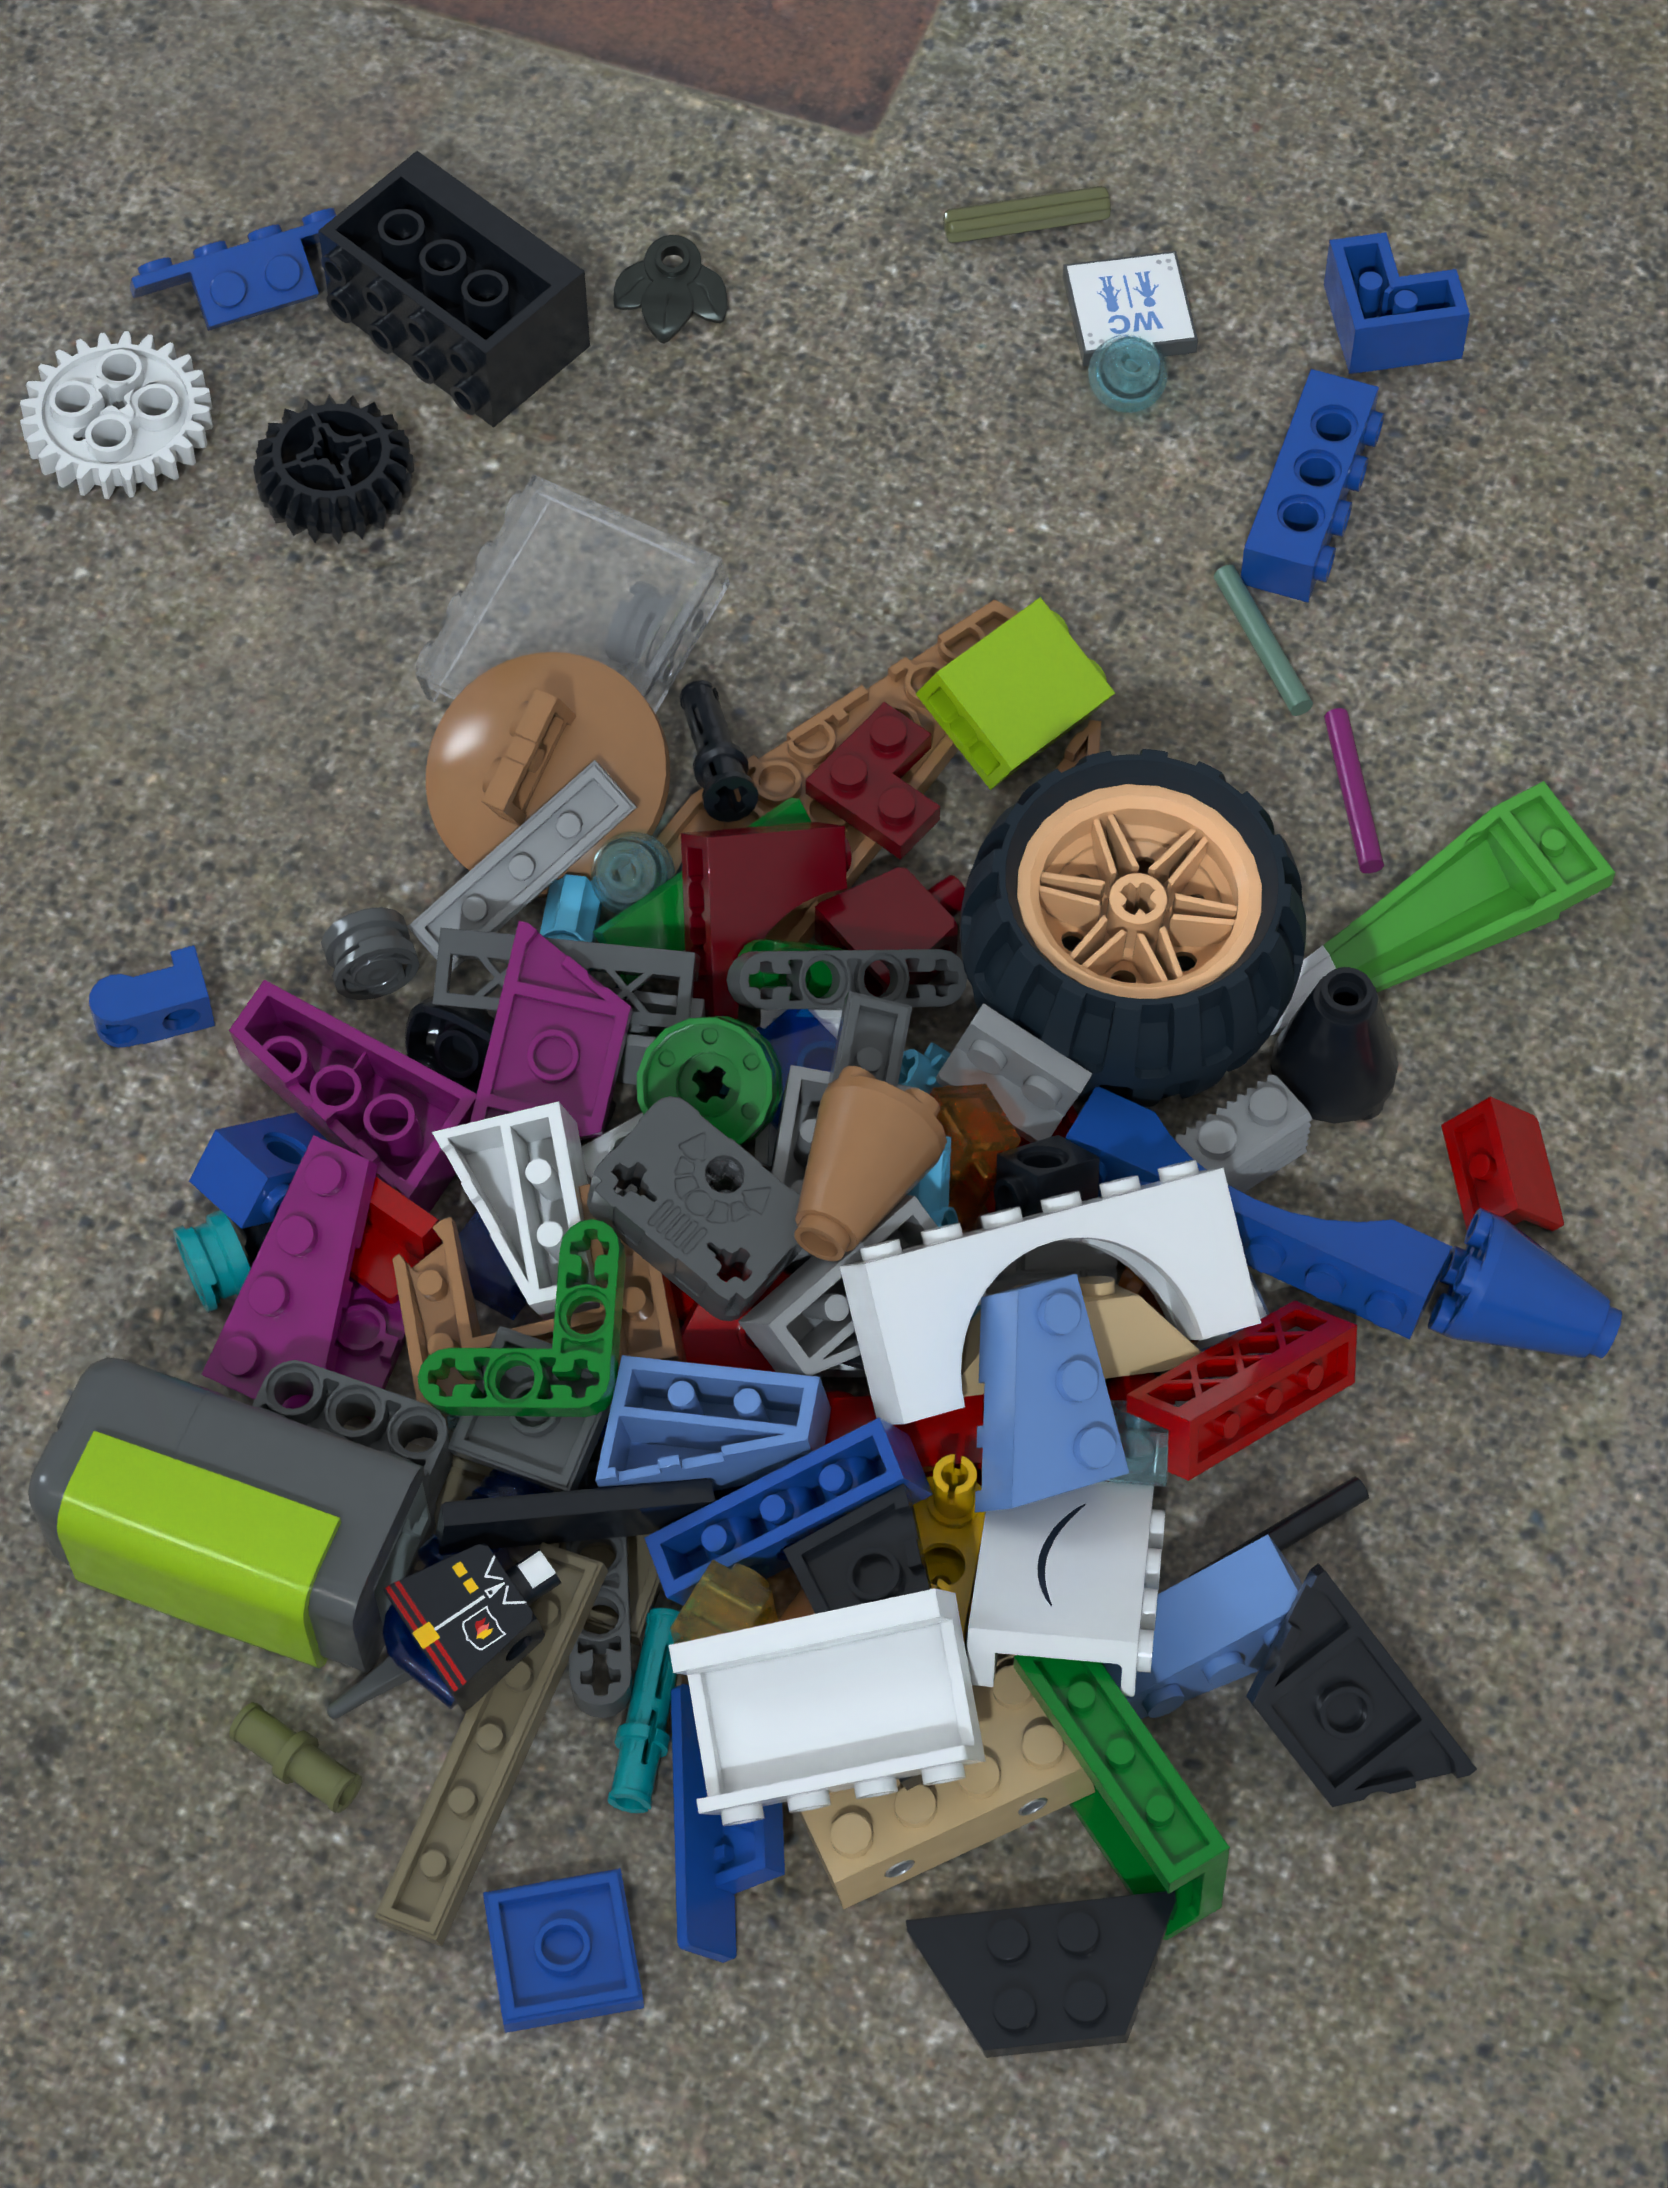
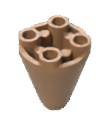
M857 1066L843 1068L838 1079L828 1084L817 1113L795 1217L798 1227L795 1230L794 1237L805 1251L823 1260H841L845 1252L855 1249L938 1163L947 1139L942 1124L936 1118L940 1111V1105L934 1097L927 1092L915 1088L903 1091L885 1081L877 1080L870 1072Z

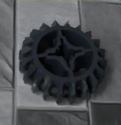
M329 394L324 405L314 406L305 399L302 412L296 413L285 408L282 423H268L266 438L258 440L257 459H255V465L253 466L255 482L258 484L260 501L263 502L264 507L269 508L270 515L274 518L275 523L286 522L287 528L290 529L293 536L308 529V534L315 543L324 533L332 534L339 544L344 533L353 531L363 540L367 525L371 524L384 530L385 521H387L386 514L400 515L401 506L403 505L402 499L410 497L414 461L413 455L410 454L409 439L405 436L404 430H398V423L394 420L393 414L381 416V411L377 408L375 402L360 409L359 403L353 395L345 404H336Z

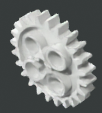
M124 331L118 344H111L107 335L100 333L97 347L90 348L82 339L76 340L78 354L71 356L62 350H57L55 352L58 362L57 368L45 364L38 366L41 381L27 382L29 398L20 402L23 419L20 420L31 459H39L41 471L44 475L56 472L58 484L62 488L77 479L80 495L85 496L94 485H99L102 488L104 499L111 497L115 486H123L128 497H134L136 483L144 482L152 491L158 490L156 476L162 473L168 478L177 480L179 475L176 463L194 465L196 460L193 448H206L208 445L205 430L213 429L210 411L213 408L209 388H206L204 374L202 370L193 369L192 359L189 354L177 358L174 344L171 342L156 351L153 335L148 334L139 345L132 344L129 331Z

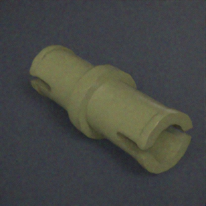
M251 1702L246 1705L233 1720L229 1731L230 1739L236 1743L238 1741L273 1766V1776L283 1783L290 1784L295 1782L326 1804L328 1809L334 1813H340L345 1810L357 1796L362 1785V1776L356 1772H351L318 1748V1739L307 1731L302 1730L296 1733L265 1711L263 1706L257 1702Z

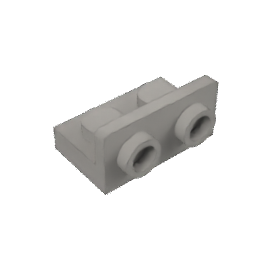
M983 1003L936 1076V1081L1022 1138L1033 1143L1052 1136L1064 1115L1084 1089L1092 1073Z

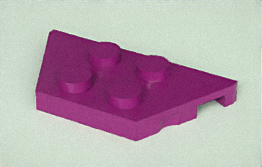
M518 921L470 1123L559 1101L577 1122L580 1141L601 1136L604 1134L633 1010L629 1004L608 987L603 986L586 969L570 956L565 955L527 922Z

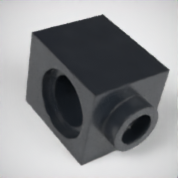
M1060 1135L997 1153L996 1183L994 1186L995 1212L1020 1207L1022 1217L1043 1212L1040 1200L1074 1191H1080L1082 1201L1097 1198L1100 1157Z

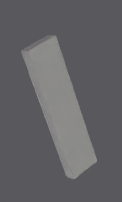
M594 760L407 927L436 960L440 927L497 933L638 807L602 766ZM453 958L451 973L466 959Z

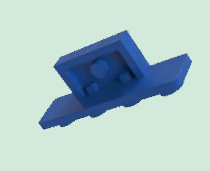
M328 208L311 213L302 218L304 226L282 232L279 224L260 228L247 235L249 242L227 248L225 241L204 245L193 251L194 259L173 265L171 258L167 257L143 264L138 267L140 275L131 278L130 290L133 298L141 297L191 281L208 331L317 298L319 292L303 247L320 242L318 230L337 216L335 209Z
M681 1684L671 1689L677 1943L682 1950L724 1963L735 1959L737 1956L735 1894L785 1875L782 1803L763 1806L764 1819L730 1826H723L721 1815L698 1813L696 1799L707 1797V1790L690 1688L687 1684Z

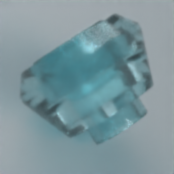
M1125 334L1106 340L1096 349L1090 360L1088 378L1093 393L1101 403L1118 412L1133 413L1147 409L1161 397L1166 387L1168 370L1162 353L1153 343L1140 336Z
M625 832L610 838L597 851L591 866V884L594 893L601 904L615 914L621 913L675 876L674 862L667 848L656 838L641 832ZM618 872L621 878L620 881H618Z

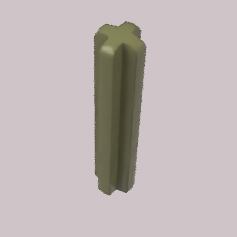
M1097 186L948 209L944 212L943 226L948 242L960 243L1106 220L1110 217L1111 202L1106 187Z

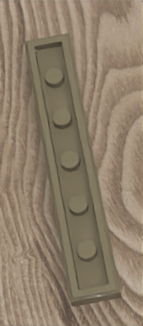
M542 1542L539 1549L556 1572L561 1584L528 1606L538 1619L545 1637L509 1673L466 1711L374 1916L382 1925L441 1947L444 1944L567 1666L571 1651L583 1630L608 1573L606 1566L602 1562Z

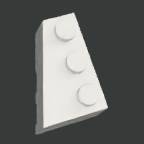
M558 1101L432 1132L462 1182L461 1185L485 1223L491 1234L490 1237L527 1303L544 1320L553 1319L555 1317L559 1252L562 1238L570 1227L580 1221H584L578 1186L588 1184L577 1122ZM590 1249L578 1252V1255L582 1257L589 1269L588 1284L596 1285ZM575 1282V1283H574V1286L582 1285V1284H580V1283H578V1282ZM593 1301L585 1302L579 1305L573 1314L599 1308L600 1303Z

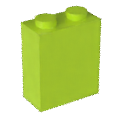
M1039 597L937 671L915 694L988 788L992 790L1090 717L1115 692L1107 683L1102 668L1094 660L1088 658L1071 637L1068 626L1063 618L1050 610L1042 598Z

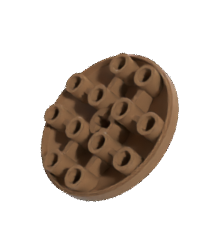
M562 652L534 653L507 660L492 667L466 686L451 703L437 726L430 745L426 765L427 802L437 832L453 856L470 871L588 765L596 760L638 808L556 880L563 878L565 874L586 876L592 883L596 885L602 884L623 870L642 851L657 828L665 809L670 784V757L663 728L651 705L640 691L624 676L599 661L581 655ZM549 887L536 898H547Z

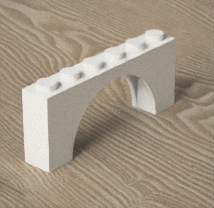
M1196 1160L1185 1161L1158 1168L1160 1181L1141 1186L1138 1175L1099 1184L1102 1196L1086 1201L1081 1200L1080 1191L1042 1199L1040 1202L1043 1212L1022 1217L1020 1207L988 1213L981 1216L983 1228L962 1233L960 1223L928 1229L920 1232L923 1244L902 1250L900 1239H894L860 1248L862 1261L839 1267L876 1419L880 1417L892 1425L907 1424L965 1407L961 1379L962 1352L967 1329L978 1302L990 1284L1008 1265L1023 1254L1053 1241H1069L1088 1245L1118 1259L1145 1283L1162 1308L1167 1321L1188 1340H1204L1260 1324V1316L1224 1168L1199 1171Z

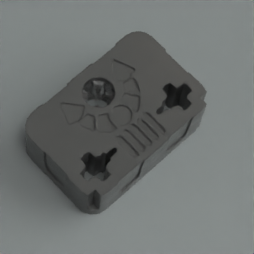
M669 1096L661 1098L654 1103L615 1149H612L598 1164L593 1173L587 1197V1206L593 1217L612 1227L619 1239L719 1320L733 1321L745 1315L802 1250V1247L794 1237L795 1230L798 1227L795 1217L800 1194L782 1183L765 1169L761 1162L733 1139L725 1136L703 1118L699 1111L681 1098ZM722 1178L728 1180L733 1185L731 1191L724 1189L717 1192L710 1187L711 1180L717 1182ZM630 1184L639 1189L638 1194L630 1191L624 1197L615 1192L616 1187L624 1190ZM732 1268L742 1274L741 1278L734 1276L728 1282L718 1277L719 1272L726 1274Z

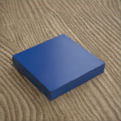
M621 1868L483 1892L505 2033L644 2008Z

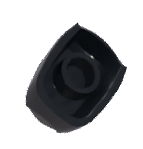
M433 996L428 997L410 1011L405 1030L406 1056L477 1094L495 1019L488 1014L487 1010L432 1004Z

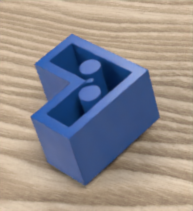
M1386 232L1329 240L1324 288L1349 374L1462 359L1470 312L1457 269L1399 277Z

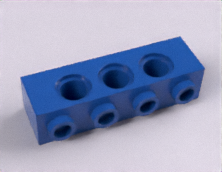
M1314 369L1310 370L1244 547L1241 578L1246 586L1309 603L1316 581L1327 582L1336 553V548L1329 546L1332 536H1344L1352 510V502L1346 501L1349 490L1360 491L1369 460L1368 457L1362 456L1365 445L1376 447L1382 430L1385 413L1375 411L1378 386Z
M879 1417L644 1537L666 1598L700 1613L791 1567L783 1551L785 1548L903 1483L906 1485L911 1493L913 1505L928 1498L933 1493L910 1436Z

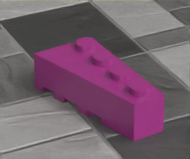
M263 980L229 1029L242 1062L328 1141L378 1165L376 1177L430 1213L456 1174L432 1132L470 1123L477 1094L274 984Z

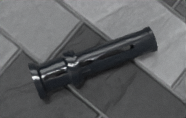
M693 681L681 690L679 699L697 751L693 762V772L698 784L704 788L702 793L704 809L710 817L717 821L727 823L739 821L747 817L755 809L758 802L757 787L752 778L747 775L749 770L748 759L742 748L732 743L728 725L719 702L717 689H712V683L708 681ZM738 788L741 796L740 802L737 801L734 789Z

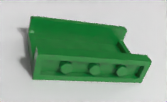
M1015 1655L1014 1669L1094 1784L1095 1793L1069 1804L1130 1895L1167 1891L1169 1894L1175 1890L1177 1911L1174 1919L1169 1922L1163 1940H1169L1222 1908L1230 1847L1101 1662Z

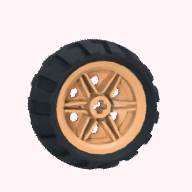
M1142 749L1140 754L1112 756L1111 751L1095 753L1083 757L1074 767L1062 773L1057 768L1037 780L1021 794L1016 804L1006 809L999 816L979 848L964 891L960 920L961 951L964 971L972 985L974 1001L978 1011L984 1003L1054 1050L1091 1072L1092 1076L1077 1098L1087 1102L1094 1088L1098 1086L1143 1107L1155 1106L1161 1099L1177 1094L1182 1099L1188 1098L1211 1088L1222 1079L1226 1071L1230 1072L1244 1065L1270 1037L1292 999L1303 964L1306 945V914L1302 902V884L1287 842L1280 834L1275 835L1270 815L1248 791L1241 794L1227 783L1221 771L1200 761L1195 766L1184 761L1168 758V752ZM1075 936L1082 941L1071 952L1062 944L1063 938ZM1177 957H1190L1196 964L1190 970L1182 971Z

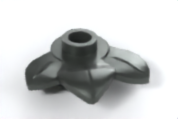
M667 235L655 240L647 249L644 260L622 271L615 282L613 295L614 308L634 310L641 308L646 326L656 339L663 344L672 339L683 328L692 313L714 323L724 322L727 313L728 299L722 278L716 272L702 265L701 255L697 246L689 239L679 235ZM677 255L683 259V262L677 267H668L662 261L666 256Z

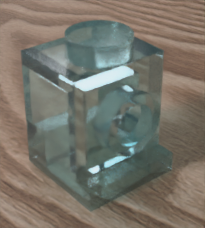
M1110 1400L1129 1473L1103 1482L1166 1487L1170 1473L1167 1472L1168 1430L1127 1413V1401Z

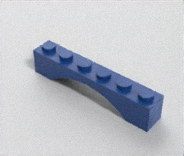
M1099 1086L1094 1088L1066 1135L1067 1140L1100 1157L1099 1184L1138 1175L1140 1185L1142 1186L1160 1181L1158 1168L1194 1160L1169 1134L1154 1111ZM1197 1163L1199 1171L1207 1170ZM1228 1185L1248 1266L1305 1291L1320 1300L1327 1301L1362 1317L1379 1327L1386 1328L1405 1338H1411L1436 1289L1452 1246L1393 1219L1354 1222L1315 1218L1288 1212L1261 1202ZM1099 1186L1098 1197H1101L1102 1195Z

